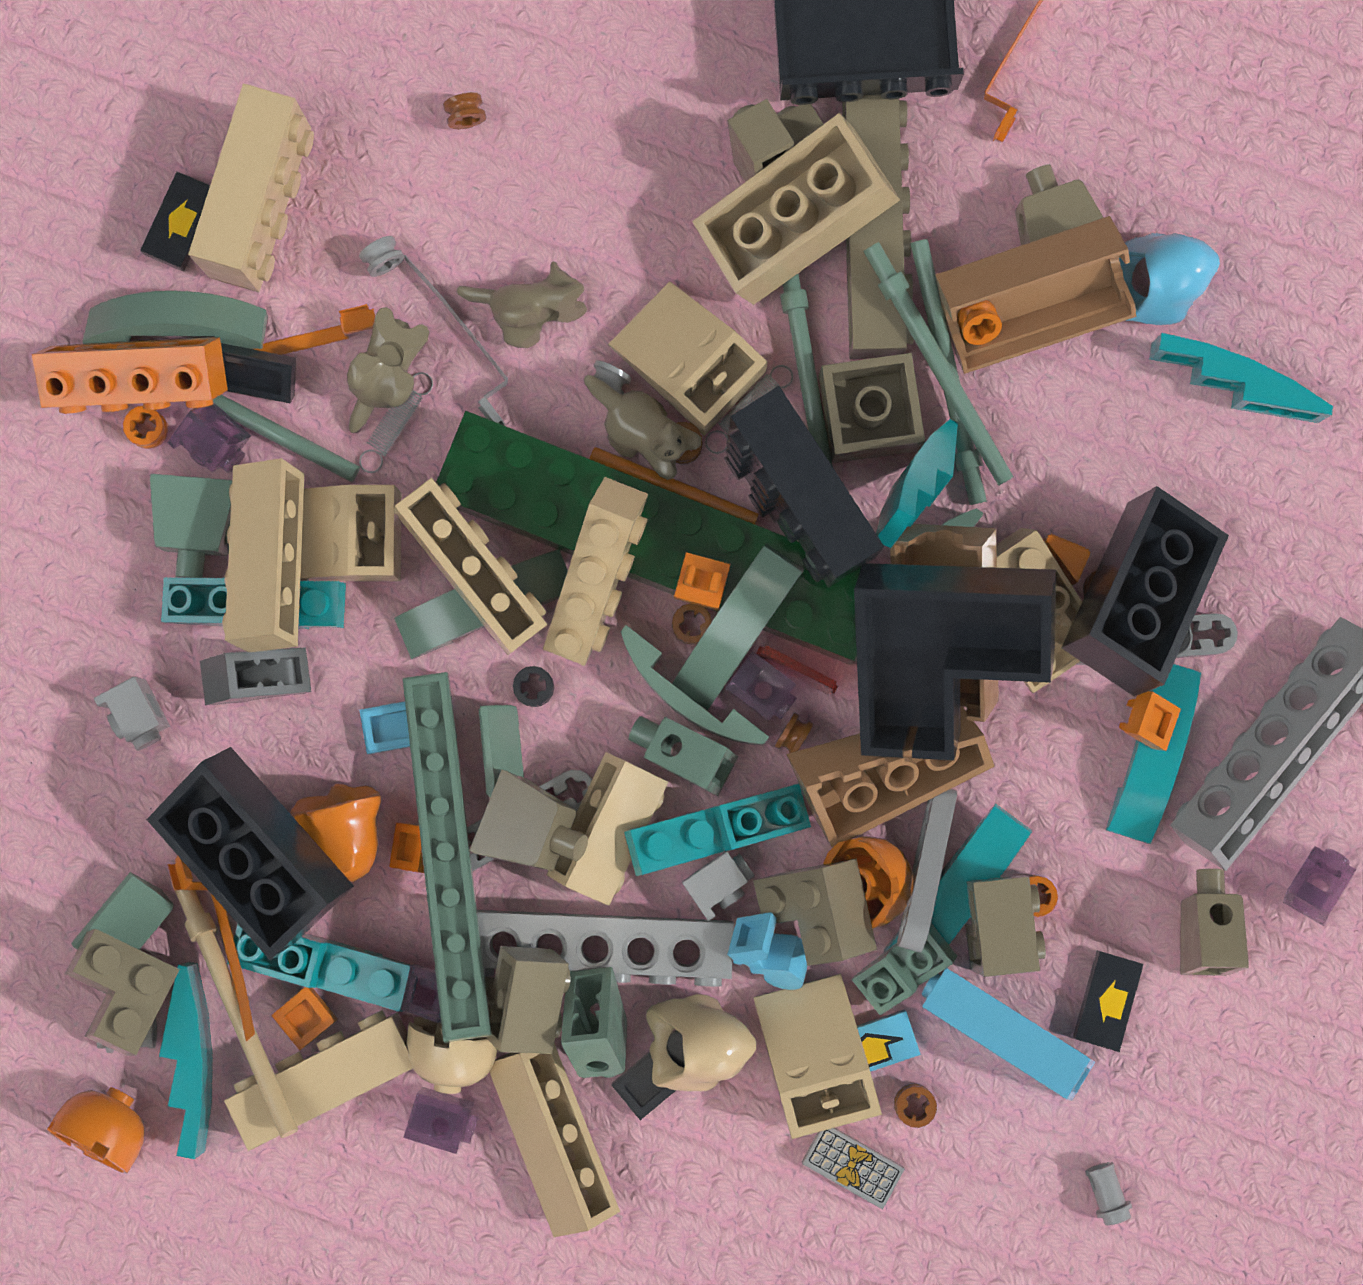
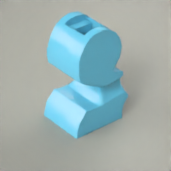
M772 912L737 918L727 954L733 959V963L738 965L745 964L753 974H763L764 980L774 987L786 990L800 989L803 986L807 970L802 939L794 935L774 933L777 918Z

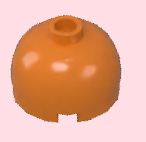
M862 836L837 843L827 853L823 864L857 858L872 928L883 926L893 921L904 911L913 891L914 878L911 866L903 852L889 841L873 836Z
M110 1087L106 1094L93 1090L76 1094L65 1102L47 1128L51 1135L68 1146L74 1145L82 1150L84 1155L121 1173L129 1172L138 1157L144 1141V1126L141 1117L130 1108L134 1099L113 1087Z

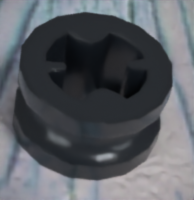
M525 667L514 678V694L526 706H543L549 702L554 693L553 679L541 667ZM537 674L540 675L538 679L540 682L546 681V691H539L537 699H528L529 693L527 691L522 693V683L529 682L530 675Z

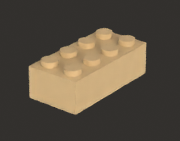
M244 83L242 85L188 254L211 279L260 292L263 281H269L272 275L275 258L271 254L276 239L281 240L285 234L288 223V215L285 214L289 198H295L301 182V174L298 172L302 156L308 157L314 141V132L311 131V126L298 102L293 97Z
M838 113L692 222L735 293L752 305H755L896 204L900 199L856 130Z

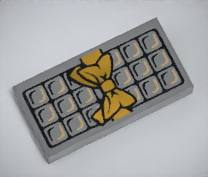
M837 1128L817 1132L802 1160L803 1165L882 1210L905 1170L902 1165Z

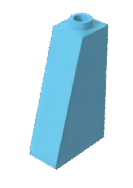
M948 968L943 971L942 975L936 974L930 978L923 989L922 996L927 998L922 1006L923 1008L1067 1100L1072 1101L1095 1064V1061Z

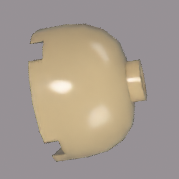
M435 1013L414 1017V1024L409 1022L407 1049L413 1070L423 1080L434 1084L435 1091L445 1094L460 1093L462 1087L477 1083L486 1077L492 1069L497 1049L486 1037L445 1043L443 1041L441 1016Z

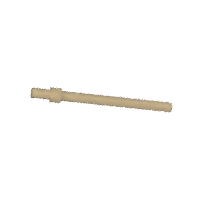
M175 890L187 918L184 924L191 941L198 943L281 1138L288 1137L297 1132L298 1127L256 1030L255 1035L248 1041L245 1039L232 974L214 935L217 932V928L210 913L204 912L195 890Z

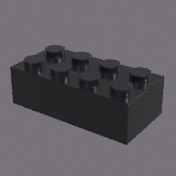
M1158 486L1129 501L1061 648L1134 697L1165 685L1229 535Z
M232 747L201 761L146 819L269 960L296 943L354 887Z

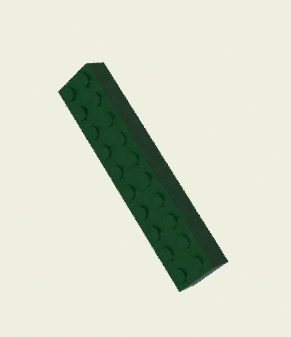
M465 410L436 481L438 486L445 483L461 504L456 508L457 510L573 555L589 504L604 477H607L648 494L641 514L642 517L648 520L638 545L631 543L628 554L634 555L635 558L627 577L675 595L686 552L731 564L719 609L707 608L718 613L767 543L802 567L804 571L770 618L763 631L849 665L855 661L857 648L854 588L861 568L828 588L824 580L817 583L806 569L802 561L806 557V552L798 541L791 544L786 536Z

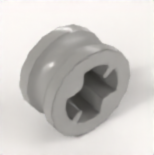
M393 236L382 237L370 243L360 252L359 257L362 262L369 263L367 271L371 277H377L393 270L404 260L405 256L402 251L394 249L396 241Z
M597 360L594 364L596 373L593 376L605 382L618 393L624 394L622 386L629 384L631 377L619 368Z

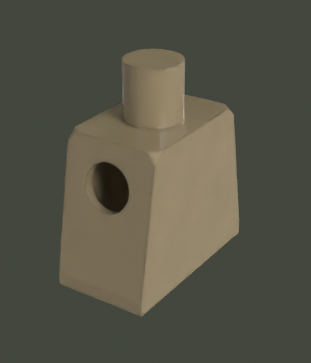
M1050 164L1037 167L1026 174L1033 195L1021 199L1015 210L1021 246L1104 218L1080 179L1058 186Z
M502 769L469 851L497 860L553 871L557 866L560 855L574 861L580 860L586 851L588 837L571 829L576 817V810L527 778Z
M1196 870L1197 894H1193L1181 902L1180 975L1227 976L1249 968L1242 895L1225 894L1224 870Z

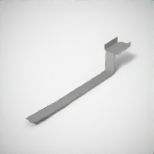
M404 255L405 261L443 302L505 380L478 401L481 405L478 408L488 420L505 426L502 418L487 399L508 384V378L442 295Z

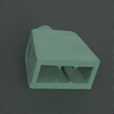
M161 474L150 475L155 546L163 551L177 553L175 577L203 578L205 555H228L227 530L231 520L229 488L232 480Z
M640 716L629 734L630 741L647 749L644 756L645 759L716 796H719L738 759V756L727 747L667 717H664L660 725ZM678 742L682 743L681 751L676 756H672L671 749L673 745Z
M613 968L571 971L569 989L565 993L561 1044L579 1077L602 1076L610 1078L625 1071L628 1025ZM594 1004H598L600 1010L594 1011L596 1016L590 1011L591 1006Z

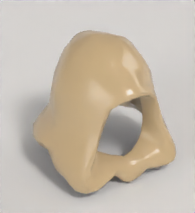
M696 994L683 999H669L652 1005L646 1012V1020L655 1038L649 1048L653 1060L652 1081L658 1087L689 1092L713 1089L719 1081L727 1080L737 1075L756 1050L755 1037L748 1028L735 1016L723 1011L718 1000L708 995ZM673 1029H676L683 1037L684 1068L678 1066L667 1052L668 1038Z

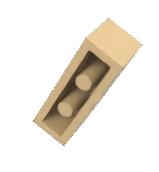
M605 752L576 812V817L571 827L572 830L587 835L588 844L586 851L578 861L560 855L556 868L553 871L548 870L546 875L571 890L609 906L614 895L623 886L625 872L631 861L624 832L649 824L653 813L660 808L663 802L664 791L668 781Z

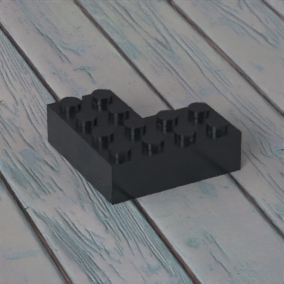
M777 386L730 416L729 432L727 433L728 440L726 442L727 449L725 450L727 456L724 457L729 469L737 480L745 477L749 483L751 494L748 496L760 516L763 518L769 514L773 522L778 523L791 544L797 540L806 552V557L802 561L817 583L824 580L828 588L861 568L863 563H869L878 556L884 545L780 386Z
M863 563L854 588L862 756L903 758L910 726H918L912 748V758L954 761L961 733L960 679L1051 683L1055 658L1056 569Z

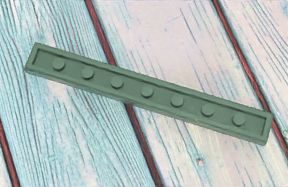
M448 672L402 678L443 1041L447 1043L492 1036Z

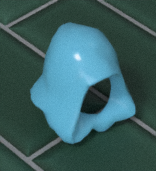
M1151 233L1126 241L1125 244L1129 250L1130 263L1125 264L1121 258H1119V262L1123 270L1124 280L1136 308V317L1127 321L1153 325H1170L1181 322L1186 317L1193 302L1204 293L1220 265L1218 254L1204 241L1178 233L1169 235ZM1144 257L1150 279L1147 297L1140 295L1132 286L1134 269Z

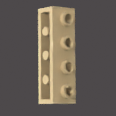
M282 458L234 465L233 480L229 488L231 520L227 530V541L229 544L228 569L225 573L227 600L226 613L222 621L225 641L249 653L298 647L304 473Z
M431 477L394 506V513L503 651L509 655L547 625L542 618L546 611L531 592L524 595L514 583L518 576L510 564L502 556L496 559L488 550L485 544L489 542V539L480 526L473 519L467 523L456 509L461 504L451 489L445 483L438 486Z
M604 477L589 504L543 650L583 666L586 665L593 650L597 652L602 651L610 631V627L604 625L606 616H614L622 596V592L616 590L618 581H626L635 558L634 555L628 554L631 543L638 545L648 520L641 516L648 496L647 493Z
M383 1010L358 1022L361 1031L347 1038H344L342 1031H339L316 1043L319 1052L303 1059L300 1052H297L275 1064L278 1070L275 1073L276 1079L297 1126L413 1069L407 1049L408 1032L398 1012L386 1018ZM254 1074L234 1084L233 1086L237 1093L224 1100L247 1150L250 1151L280 1136Z
M555 1043L552 1054L509 1052L495 1059L494 1065L489 1072L553 1237L589 1231L619 1213L618 1204Z

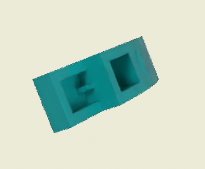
M164 577L161 622L223 626L222 621L226 613L227 600L225 578ZM300 581L298 629L344 628L346 583L340 581Z
M795 784L628 830L624 834L635 875L640 876L811 827L800 785Z
M238 924L234 935V942L242 969L307 988H320L398 1012L406 1011L418 966L383 957L382 954L309 934H304L296 943L269 960Z

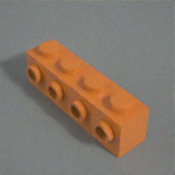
M220 337L52 345L31 354L41 408L58 407L59 413L62 414L82 412L87 409L86 406L100 405L103 412H114L129 408L128 404L143 403L145 410H157L170 407L171 402L185 401L187 408H201L213 405V399L228 391Z

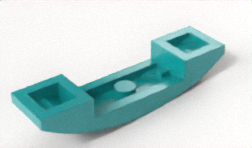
M1173 664L1165 685L1150 690L1181 710L1166 751L1152 749L1136 740L1123 786L1118 787L1106 827L1107 831L1151 844L1167 806L1183 758L1197 703L1201 672Z

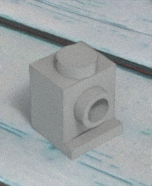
M132 677L94 698L97 706L110 709L111 714L107 715V719L119 739L125 738L126 742L133 743L137 751L161 739L159 732L170 727L146 679Z
M725 851L683 880L682 884L709 921L716 916L711 907L719 903L721 908L725 909L745 895L741 887L748 883L755 875L740 853L731 858L729 853Z

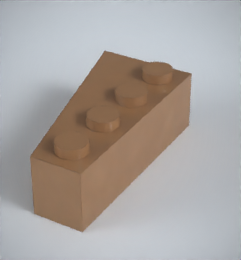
M960 706L961 733L954 761L912 758V748L918 726H910L903 758L862 756L860 733L786 754L812 815L832 848L839 842L850 840L995 767L984 734L974 721L967 720V713L963 706Z

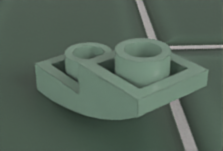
M931 923L921 953L898 947L896 943L852 978V981L878 1014L882 1015L913 995L919 985L952 965L957 958V954Z

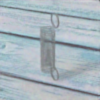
M784 365L774 367L770 375L766 374L753 387L754 389H751L718 424L729 432V416H732L736 411L738 412L739 409L744 408V406L746 407L749 403L754 402L751 397L757 400L752 394L759 398L756 393L761 397L759 392L765 395L769 390L771 391L779 386L771 377L773 370L777 367L789 369L792 376L790 383L786 386H780V388H785L793 380L791 369ZM766 378H767L775 387H773V386L766 380ZM716 430V431H712L711 433L708 434V436L706 437L705 443H706L707 449H708L710 452L715 453V454H719V453L724 452V451L727 449V446H726V448H725L723 451H721V452H713V451L710 450L709 447L707 446V438L709 437L710 434H712V433H714V432H720V433L724 434L725 437L727 438V440H728V436H727L724 432Z
M419 372L414 374L413 377L418 374L427 375L431 379L430 390L424 394H419L413 390V393L409 396L410 398L404 403L405 405L402 404L399 408L394 407L395 409L391 407V410L388 409L389 412H386L388 415L385 414L386 417H383L385 420L381 419L384 423L380 422L378 424L381 428L376 427V432H373V437H370L374 441L368 439L370 442L367 441V443L380 452L367 450L361 454L359 464L365 472L375 473L382 467L383 459L381 455L386 456L387 451L391 449L390 446H393V441L397 439L396 436H399L400 431L402 432L403 426L405 427V424L409 421L408 419L412 416L411 414L415 412L414 409H417V404H420L419 402L423 399L421 395H426L432 390L433 381L428 374ZM376 439L380 440L381 442H383V443L386 444L387 446L383 445L382 443H380V442L377 441ZM374 451L380 455L381 465L377 470L367 471L362 467L361 458L366 452Z

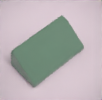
M488 705L480 706V709H478L486 794L489 797L492 795L502 769L524 777L518 711L516 706Z
M130 872L71 944L74 948L78 949L86 932L97 929L140 950L173 910L174 904L162 889Z

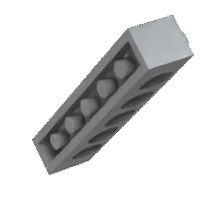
M1339 617L1330 629L1324 631L1319 637L1316 647L1304 662L1298 664L1292 670L1288 681L1275 697L1269 699L1264 704L1260 716L1251 727L1237 737L1232 750L1220 765L1213 768L1207 774L1204 784L1193 798L1179 808L1176 818L1170 826L1187 846L1227 871L1363 703V628ZM1343 668L1337 674L1330 675L1335 670ZM1314 703L1310 708L1302 710L1306 705ZM1286 737L1283 742L1274 745L1277 740ZM1258 772L1253 778L1245 780L1251 773ZM1230 806L1225 813L1217 815L1222 808Z
M477 910L485 977L494 976V969L497 967L499 954L493 948L494 936L498 932H508L514 936L517 947L538 948V940L542 935L554 934L562 942L563 949L560 956L569 963L570 972L612 967L616 982L618 983L630 982L631 975H649V983L664 985L676 984V977H695L694 985L710 987L722 986V979H732V958L727 954L734 931L733 921ZM590 936L602 937L608 944L607 956L597 961L589 959L583 951L584 940ZM636 938L648 939L654 946L653 957L646 962L634 961L628 953L629 943ZM692 940L698 945L700 954L695 962L681 964L675 959L673 949L679 941Z

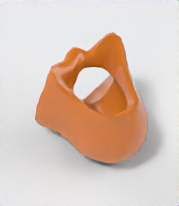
M335 784L326 796L304 797L295 803L290 814L350 882L362 878L370 871L378 847L376 816L381 803V796L378 791L367 785L350 787L344 784Z

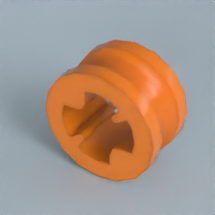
M988 300L961 308L957 316V322L964 339L973 345H983L992 341L998 336L1002 328L1001 319L996 312V308Z
M137 406L131 409L125 416L123 431L126 437L138 447L151 449L161 445L166 439L168 423L164 416L156 410H145L143 406ZM151 416L149 421L156 425L155 431H148L146 438L141 439L143 435L135 429L136 425L143 424L145 418Z
M1028 876L1030 885L1036 884L1037 886L1040 883L1045 888L1041 893L1047 894V900L1045 904L1040 903V911L1034 913L1035 917L1045 916L1052 912L1057 905V889L1052 881L1045 877Z

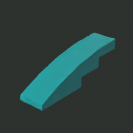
M1161 333L1151 343L1149 360L1192 367L1190 380L1192 385L1233 391L1231 409L1313 423H1320L1332 415L1333 406L1295 380L1251 358L1209 343Z
M949 419L932 433L892 486L881 510L876 531L883 545L891 548L904 530L913 525L926 506H931L953 477L957 422Z
M996 803L941 871L931 923L948 944L952 942L971 917L966 881L1001 877L1032 833L1029 827ZM899 931L886 946L884 952L897 943Z
M186 962L179 964L177 967L180 970L174 981L159 1057L177 1060L168 1106L186 1110L176 1156L196 1159L206 1149L212 1107L213 1052L208 1006L198 963Z

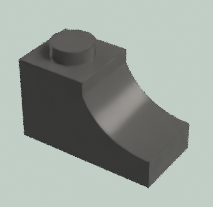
M306 647L250 653L247 651L223 653L200 661L205 706L242 703L312 692Z

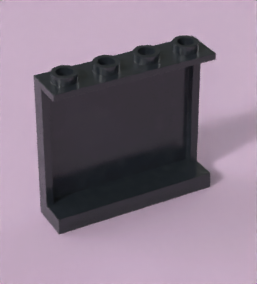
M773 0L780 101L791 100V103L796 105H808L815 103L818 98L836 97V100L839 102H854L862 99L865 95H881L883 99L894 100L903 98L908 93L926 92L927 96L941 97L951 94L953 90L959 89L964 76V67L959 68L954 0Z

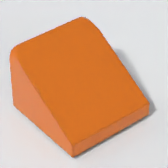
M1052 533L1043 538V541L1073 586L1079 582L1091 552L1083 546Z

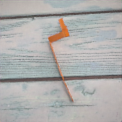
M1043 0L1037 2L985 90L984 100L1007 111L994 134L993 141L995 139L1001 142L1004 141L1016 119L1014 116L1018 109L987 93Z
M365 304L340 310L341 317L339 319L341 325L263 343V349L254 350L283 355L349 339L348 334L373 328L375 320L374 308L369 309V306Z
M179 856L175 858V864H167L174 890L209 891L202 882L192 881L191 870ZM211 894L236 990L245 1039L248 1041L255 1035L240 961L227 911Z

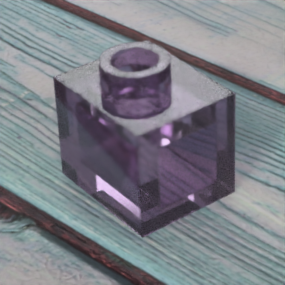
M422 1087L416 1094L403 1138L457 1154L462 1146V1142L471 1144L479 1118L471 1115L475 1102Z

